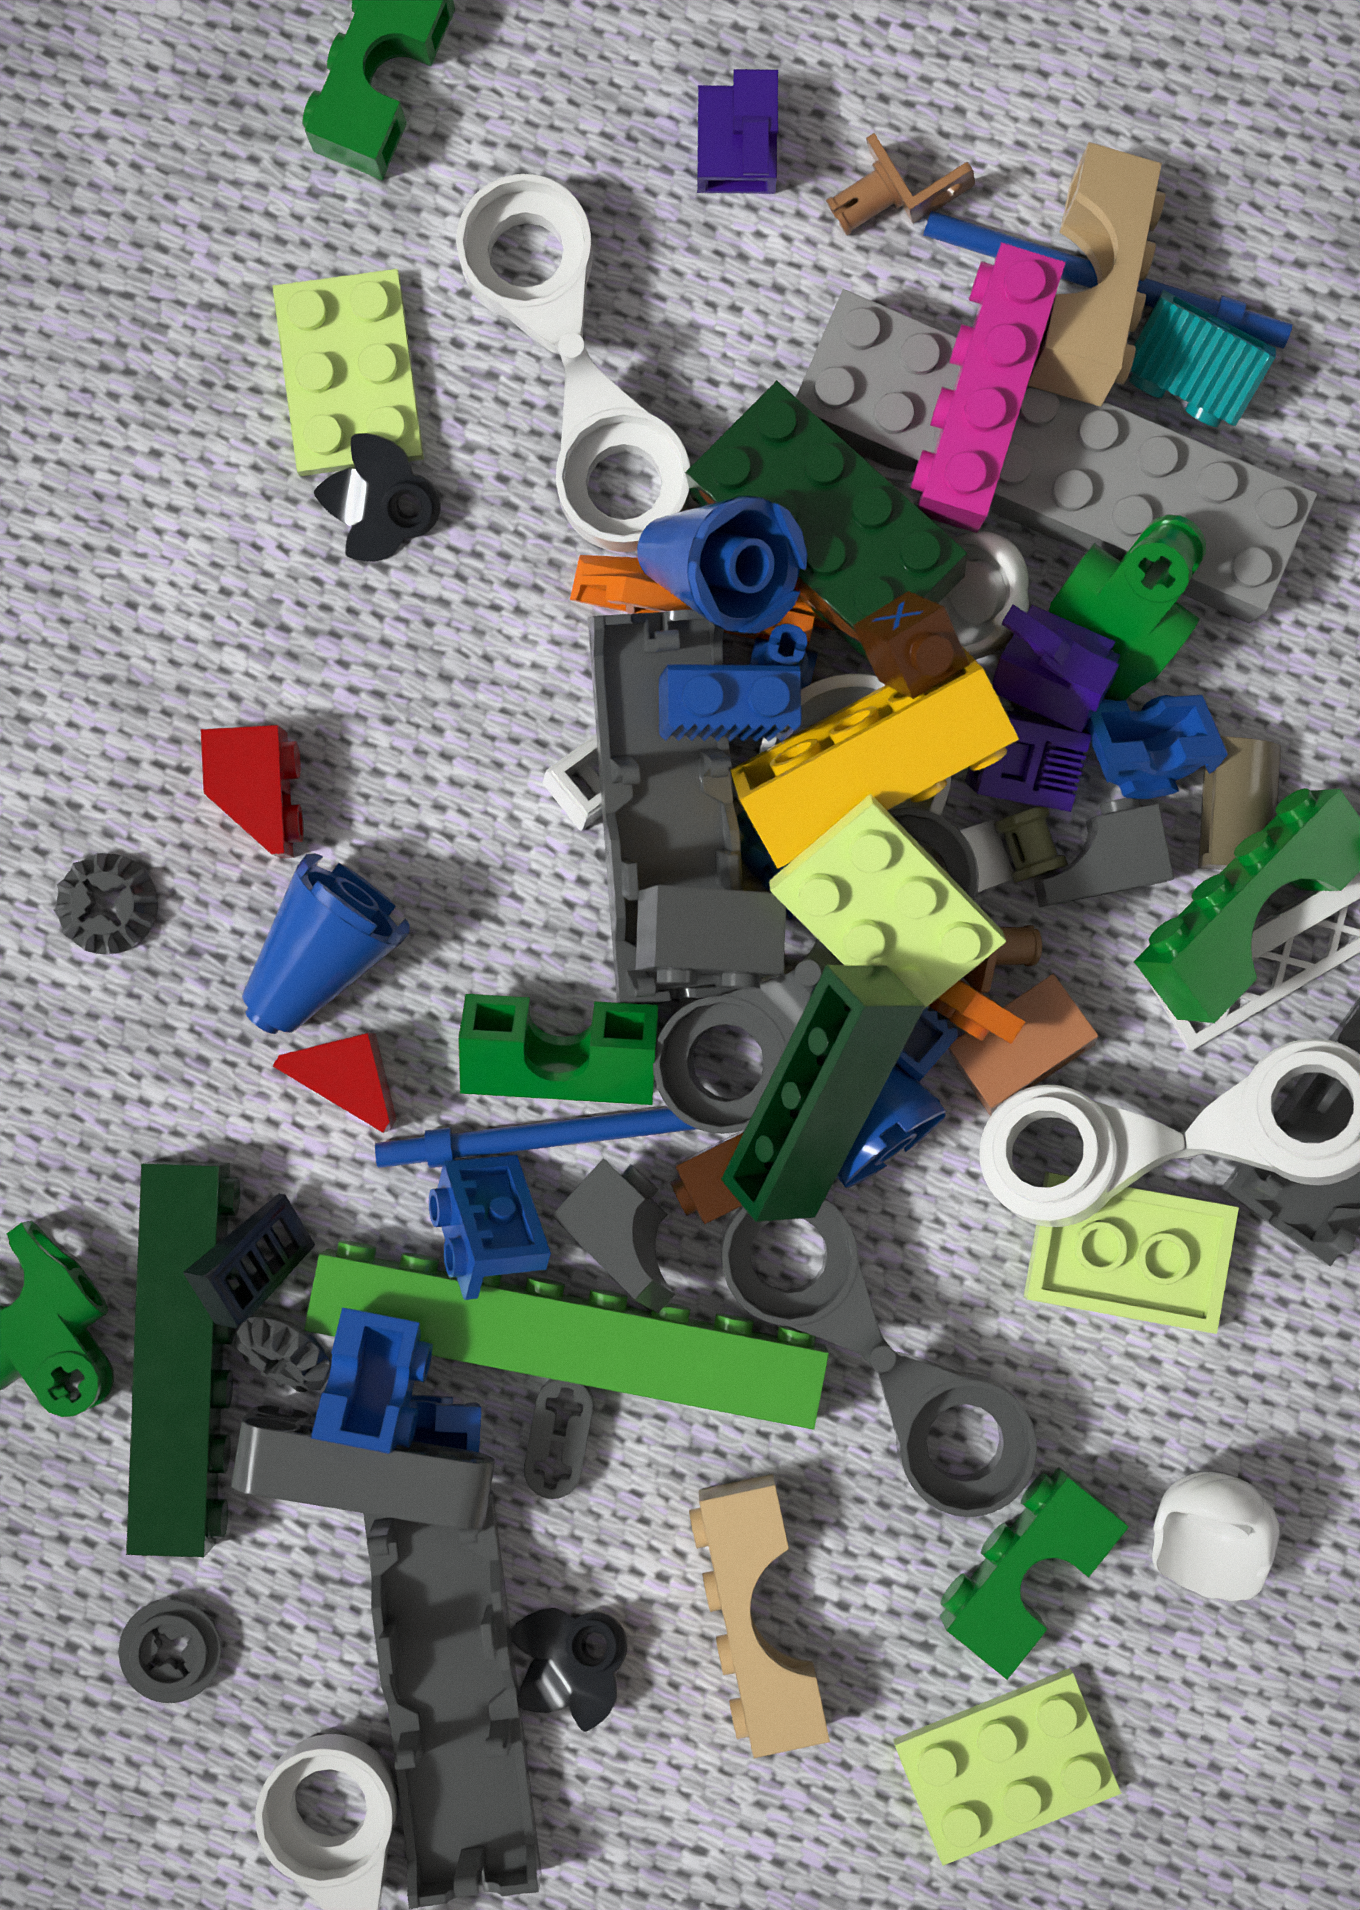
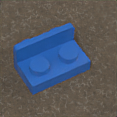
M509 1155L444 1161L438 1188L431 1189L429 1193V1214L433 1226L442 1228L445 1238V1268L450 1278L457 1277L463 1299H478L483 1277L546 1270L551 1251L518 1156Z

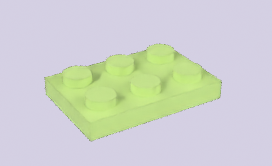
M398 269L272 285L296 469L299 476L336 472L349 467H355L351 455V437L357 433L377 434L394 441L404 449L409 462L424 460Z
M871 794L769 880L770 891L844 965L887 966L925 1005L924 1009L1006 942L1003 930Z
M1045 1171L1043 1187L1059 1185L1066 1182L1071 1176ZM1128 1186L1112 1197L1096 1214L1082 1222L1065 1227L1036 1225L1023 1297L1037 1302L1217 1334L1239 1207Z
M1070 1668L893 1739L942 1866L1121 1794L1075 1676Z

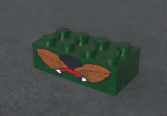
M777 380L685 472L691 498L700 507L739 496H756L779 504L789 510L802 530L807 550L806 570L799 569L794 590L800 591L798 597L869 663L870 661L855 631L854 624L907 591L939 603L965 577L968 552Z

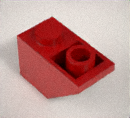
M278 725L200 729L204 794L270 854L279 858H294L293 843H302L304 838L301 805H291L290 780L299 779L301 772L300 752L297 741H288V732Z

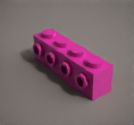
M1001 243L993 265L983 261L980 262L969 296V301L980 304L974 325L971 327L961 324L949 363L961 367L954 389L941 388L930 422V426L941 429L934 453L922 449L910 487L911 489L921 491L917 507L930 519L974 533L979 531L985 521L1066 262L1005 243Z

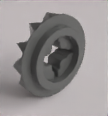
M96 853L94 856L73 863L71 870L65 878L57 884V905L53 911L59 918L63 928V935L85 951L106 955L122 953L139 944L154 925L158 911V897L155 885L149 874L138 863L127 857L116 854ZM91 883L93 887H98L107 893H111L116 889L121 890L126 886V889L119 894L120 898L113 904L118 912L116 916L121 921V925L116 920H111L110 917L103 914L97 915L94 918L84 919L91 913L90 909L96 904V900L92 895L94 891L88 884Z
M253 1316L240 1325L234 1344L238 1351L243 1353L242 1358L245 1363L255 1366L260 1370L261 1376L270 1377L280 1387L289 1385L297 1392L322 1389L329 1378L331 1362L319 1342L309 1333L291 1322L276 1317Z
M167 1596L141 1607L130 1618L120 1637L118 1649L119 1662L128 1683L142 1696L161 1703H178L195 1697L213 1680L220 1668L219 1664L224 1641L219 1638L214 1617L206 1615L201 1609L196 1607L194 1600H172ZM160 1633H165L170 1640L176 1639L179 1636L184 1637L187 1634L191 1636L187 1646L181 1652L182 1658L185 1661L184 1664L179 1665L175 1659L170 1658L164 1662L160 1660L154 1666L151 1665L150 1662L157 1656L156 1653L163 1645L159 1638Z

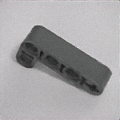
M257 1406L242 1418L231 1487L237 1491L256 1496L457 1529H480L485 1526L495 1459L489 1455L412 1441L410 1447L397 1445L395 1450L393 1449V1452L388 1454L311 1439L314 1427L313 1424H310L311 1415L293 1409V1415L278 1413L280 1408L278 1406Z

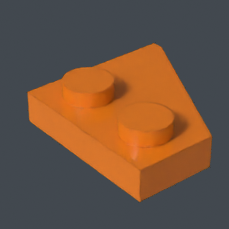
M959 980L928 1005L981 1041L984 1040L990 1031L1012 1044L1025 1024V1021L962 980Z

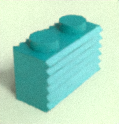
M1163 290L1133 344L1136 346V351L1130 370L1132 375L1129 381L1138 389L1154 397L1162 398L1166 390L1175 396H1179L1184 401L1189 402L1185 411L1209 426L1218 427L1222 420L1236 426L1276 358V348Z

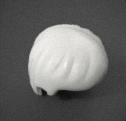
M988 531L967 532L953 538L956 543L968 552L965 577L938 603L945 607L961 645L975 660L1000 650L1013 637L1014 633L1001 625L1013 604L1025 613L1029 611L1027 593L1029 577L1021 552L1004 536Z
M1218 1472L1190 1474L1173 1483L1162 1497L1153 1527L1155 1538L1152 1561L1155 1569L1163 1576L1203 1597L1231 1602L1251 1600L1261 1592L1274 1561L1280 1532L1276 1513L1272 1506L1262 1498L1260 1492L1246 1481Z

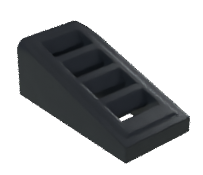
M278 1193L183 1273L214 1323L237 1328L258 1310L313 1249L315 1243L287 1196ZM278 1220H280L292 1240L285 1248L272 1228ZM262 1237L274 1255L269 1261H267L257 1245V1242ZM246 1254L257 1270L252 1276L241 1261ZM230 1271H232L240 1284L235 1290L232 1289L226 1279Z

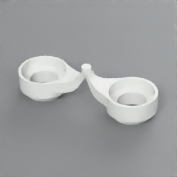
M514 174L499 178L484 186L472 197L465 207L458 224L457 252L466 283L473 295L487 309L499 316L510 319L538 344L551 352L561 355L565 369L561 451L556 465V485L560 504L567 520L579 535L600 548L616 552L637 551L641 533L651 521L663 516L686 511L690 490L685 472L690 468L686 449L670 426L644 410L593 363L584 345L582 337L586 288L592 268L593 251L589 222L578 200L565 187L543 176ZM529 223L543 226L555 234L563 247L561 264L554 275L542 284L531 287L511 285L500 278L490 262L493 246L500 235L516 225ZM622 452L638 454L651 462L659 473L661 480L660 495L652 508L639 517L626 520L609 517L598 510L589 498L587 490L590 474L596 465L609 455Z
M1300 1039L1281 1045L1264 1056L1248 1077L1207 1106L1185 1132H1178L1148 1117L1093 1101L1081 1092L1068 1087L1039 1085L1026 1088L1002 1102L987 1121L980 1142L981 1170L989 1189L1005 1207L1021 1219L1045 1227H1065L1082 1222L1096 1214L1116 1194L1160 1164L1170 1159H1191L1201 1154L1219 1156L1262 1168L1301 1184L1327 1185L1337 1183L1360 1172V1054L1343 1044L1326 1039ZM1307 1072L1325 1073L1337 1078L1349 1089L1354 1101V1112L1348 1126L1335 1138L1322 1143H1303L1288 1137L1277 1126L1274 1119V1101L1280 1088L1291 1078ZM1042 1118H1061L1074 1124L1079 1129L1084 1142L1083 1159L1077 1172L1066 1182L1053 1187H1034L1023 1182L1017 1176L1012 1163L1013 1145L1018 1134L1028 1124Z
M324 1734L305 1739L291 1747L280 1757L259 1794L255 1812V1825L262 1850L269 1861L282 1874L294 1880L323 1910H380L389 1839L398 1812V1792L393 1774L384 1759L373 1748L355 1738L338 1734ZM328 1769L346 1773L359 1784L365 1795L367 1812L364 1820L357 1828L347 1834L328 1836L315 1832L303 1822L296 1807L295 1793L302 1779L315 1771Z

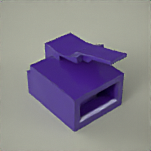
M734 69L733 86L698 85L697 193L775 194L777 182L778 70Z
M1013 604L1001 624L1013 632L1014 635L999 658L992 682L995 693L1082 733L1092 712H1096L1118 670V661L1121 655L1112 651L1115 641L1034 605L1025 613Z
M1014 708V711L1005 710L1019 740L1006 746V755L994 764L980 770H971L968 767L965 783L979 795L1071 812L1076 796L1073 790L1077 791L1078 789L1075 783L1080 781L1077 775L1081 776L1082 774L1079 767H1084V763L1081 760H1086L1083 752H1088L1092 735L1087 732L1085 727L1081 733L1040 714Z

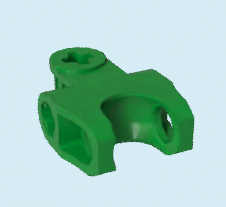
M1168 514L1152 521L1121 561L1094 543L1051 601L1048 612L1115 641L1113 652L1121 656L1118 661L1119 667L1114 681L1104 697L1106 700L1124 701L1140 687L1157 678L1188 639L1200 618L1176 602L1187 588L1192 575L1196 572L1206 554V540L1202 530L1193 521L1181 515Z
M33 1221L21 1222L6 1233L9 1245L23 1268L24 1285L20 1296L12 1305L0 1306V1390H4L22 1376L37 1397L40 1405L49 1413L59 1417H73L102 1403L110 1394L114 1383V1370L108 1357L87 1330L89 1326L107 1314L108 1307L101 1293L77 1261L59 1249ZM79 1370L83 1374L84 1380L79 1383L78 1390L70 1392L65 1382L72 1376L71 1372Z

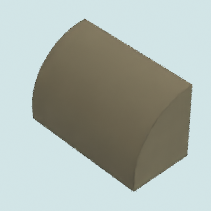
M1221 736L1228 753L1227 757L1211 774L1208 773L1204 765L1198 868L1223 870L1235 858V848L1248 836L1262 831L1277 815L1275 809L1278 805L1281 745L1259 739Z

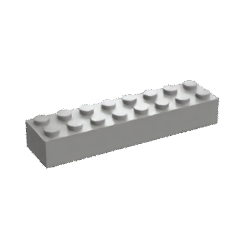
M843 289L796 398L859 455L913 478L922 449L934 453L941 429L930 426V422L941 388L946 387L953 390L961 366L951 364L949 361L957 337ZM1027 386L989 511L1085 553L1095 543L1119 561L1126 555L1145 528L1156 518L1168 514L1181 515L1193 521L1202 530L1206 540V554L1182 595L1250 624L1268 610L1318 493L1105 401L1100 407Z

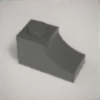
M1122 798L1101 803L1102 815L1085 821L1088 831L1087 839L1075 860L1055 876L1034 883L1039 908L1174 880L1159 804L1140 807L1138 799Z
M603 1158L551 1216L634 1300L659 1313L675 1295L664 1280L656 1257L658 1227L668 1215L651 1199L659 1189L632 1164L622 1172Z

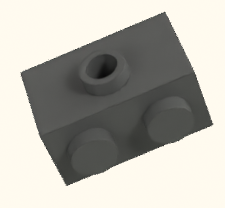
M656 885L640 890L638 895L636 971L657 972V984L697 985V974L721 976L722 988L760 989L761 978L784 974L786 906L773 893L668 885Z

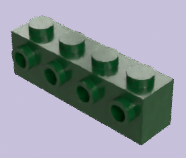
M826 965L721 1178L755 1222L816 1217L915 1027L925 1005L887 966Z

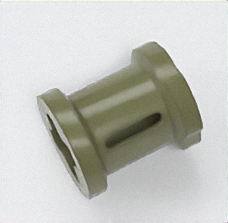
M1035 807L994 823L996 832L1002 833L1005 836L1016 868L1011 874L1014 884L1068 865L1066 857L1058 855L1046 822V818L1050 815L1047 807Z

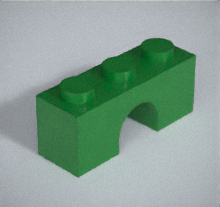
M352 0V12L355 14L346 34L338 33L332 42L327 59V69L330 72L321 92L317 90L312 92L304 109L302 125L305 128V133L313 152L383 181L407 122L400 101L383 95L372 88L371 81L373 75L383 63L398 57L411 58L432 66L455 12L453 0Z
M465 994L458 1038L460 1094L652 1105L654 1090L653 1063H655V1047L657 1043L658 1005L594 1001L592 1023L585 1031L573 1036H555L542 1031L532 1021L530 1016V997Z
M1060 1467L1056 1469L1051 1477L1042 1473L1029 1485L1021 1499V1504L1026 1507L1011 1527L1002 1523L990 1534L981 1549V1554L985 1557V1560L970 1578L964 1573L959 1575L947 1588L940 1602L946 1608L940 1615L946 1631L1006 1680L1009 1679L1048 1630L1040 1615L1021 1599V1583L1028 1569L1041 1560L1057 1558L1071 1563L1089 1578L1129 1528L1115 1511Z

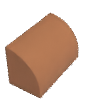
M1054 973L1004 1006L1005 1009L1025 1021L1012 1044L990 1031L983 1041L966 1032L958 1037L948 1048L961 1074L990 1116L1002 1102L1013 1094L1036 1086L1094 1047L1097 1042L1098 1034Z

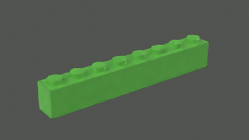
M345 1240L338 1242L337 1250L326 1249L318 1256L304 1327L305 1331L335 1337L342 1308H348L419 1322L421 1330L420 1341L433 1344L432 1356L791 1426L815 1429L829 1352L826 1345L815 1343L816 1336L792 1327L780 1325L778 1334L771 1335L752 1331L754 1321L736 1315L717 1313L714 1323L689 1319L691 1311L689 1307L669 1302L659 1313H656L653 1310L648 1311L627 1307L628 1296L607 1290L590 1289L589 1299L563 1294L564 1283L539 1277H527L526 1287L500 1282L502 1275L483 1277L478 1299L464 1300L457 1277L450 1278L447 1271L438 1270L439 1259L431 1256L402 1253L400 1262L375 1258L377 1249L375 1246Z

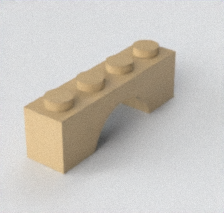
M1088 142L1069 185L1059 233L1074 242L1087 255L1095 269L1098 285L1082 292L1056 294L1027 386L1101 407L1114 382L1121 385L1126 382L1136 351V346L1127 344L1128 333H1133L1136 330L1146 300V294L1137 292L1139 280H1145L1156 248V243L1147 241L1148 231H1154L1166 196L1164 192L1157 191L1162 163Z
M773 1474L700 1489V1508L689 1510L696 1548L709 1546L714 1571L702 1573L710 1612L722 1610L727 1634L716 1636L722 1672L724 1676L735 1673L740 1698L729 1700L736 1738L749 1737L753 1759L830 1742L813 1662L793 1658L771 1646L760 1634L750 1612L753 1590L760 1575L773 1560L789 1549Z

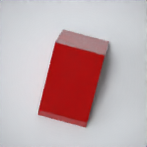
M365 1033L281 1054L273 1064L274 1068L382 1133L390 1131L397 1120L376 1033Z

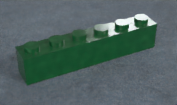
M163 1160L141 1163L126 1555L204 1558L216 1545V1538H224L226 1534L227 1499H217L218 1473L226 1474L228 1471L231 1441L229 1434H220L221 1409H229L231 1405L233 1374L231 1370H222L223 1344H232L235 1328L214 1323L183 1272L227 1236L228 1216H236L238 1214L240 1181L238 1177H230V1163ZM232 1271L226 1276L227 1280L235 1279Z

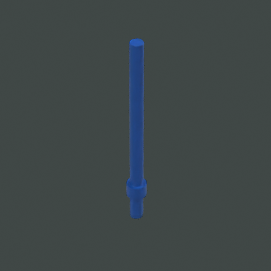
M930 212L923 236L993 258L996 257L1001 243H1005L1066 262L1061 276L1063 280L1088 288L1098 285L1097 275L1090 260L938 212ZM1147 278L1144 281L1139 280L1137 292L1146 294L1145 306L1153 308L1161 292L1165 290L1269 345L1284 349L1289 339L1292 324L1246 310L1245 302L1223 295L1217 301Z
M659 1108L452 1133L451 1127L425 1130V1137L375 1143V1157L378 1168L428 1162L429 1168L442 1167L444 1161H454L458 1158L698 1129L680 1120L669 1108Z

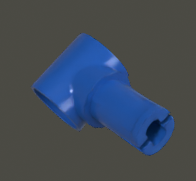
M782 624L773 629L769 640L756 637L749 665L800 666L802 690L811 684L818 652L806 649L807 636L800 627L793 624Z

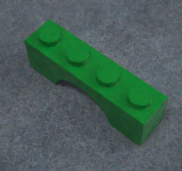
M1304 788L1285 797L1275 809L1277 815L1264 829L1245 838L1235 848V858L1219 874L1206 879L1196 887L1191 896L1193 901L1176 918L1164 922L1152 932L1149 937L1150 945L1133 962L1177 1020L1216 1023L1257 980L1251 951L1254 923L1265 901L1278 888L1288 883L1301 891H1342L1360 872V816L1341 789L1309 790Z

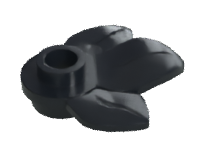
M357 433L351 437V455L355 467H349L332 474L314 490L316 499L332 516L352 526L347 535L345 555L361 561L375 562L392 556L404 538H415L429 532L436 524L441 511V500L437 489L423 476L413 474L404 449L394 441L372 433ZM404 494L416 496L421 503V511L414 516L404 514L400 510L398 503L400 496Z
M558 1608L541 1609L517 1622L511 1629L512 1642L524 1653L535 1658L530 1664L523 1680L519 1707L526 1711L549 1713L569 1706L571 1715L583 1732L589 1731L603 1722L615 1705L617 1699L615 1672L620 1668L627 1654V1637L621 1624L615 1618L605 1613L592 1612L575 1618ZM594 1632L601 1634L607 1643L606 1651L600 1658L591 1656L586 1648V1640Z

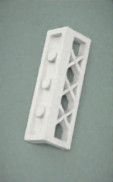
M1360 872L1342 891H1310L1254 924L1251 940L1253 961L1257 958H1263L1277 962L1271 988L1260 995L1244 992L1239 998L1248 1002L1231 1012L1228 1009L1216 1023H1210L1195 1032L1189 1021L1176 1019L1151 986L1189 1051H1193L1360 953V929L1344 925L1348 905L1360 899ZM1336 913L1334 922L1324 920ZM1312 926L1332 930L1325 957L1314 963L1289 957L1293 939L1298 934ZM1341 933L1357 937L1338 948ZM1282 944L1280 954L1269 952ZM1287 965L1302 969L1283 981Z

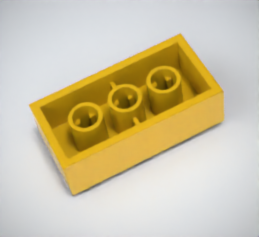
M963 646L962 648L969 665L915 699L885 685L730 769L739 800L778 869L793 861L868 795L871 794L886 810L909 798L913 803L924 801L946 787V778L968 766L971 770H980L994 764L1006 755V746L1019 740L984 669Z

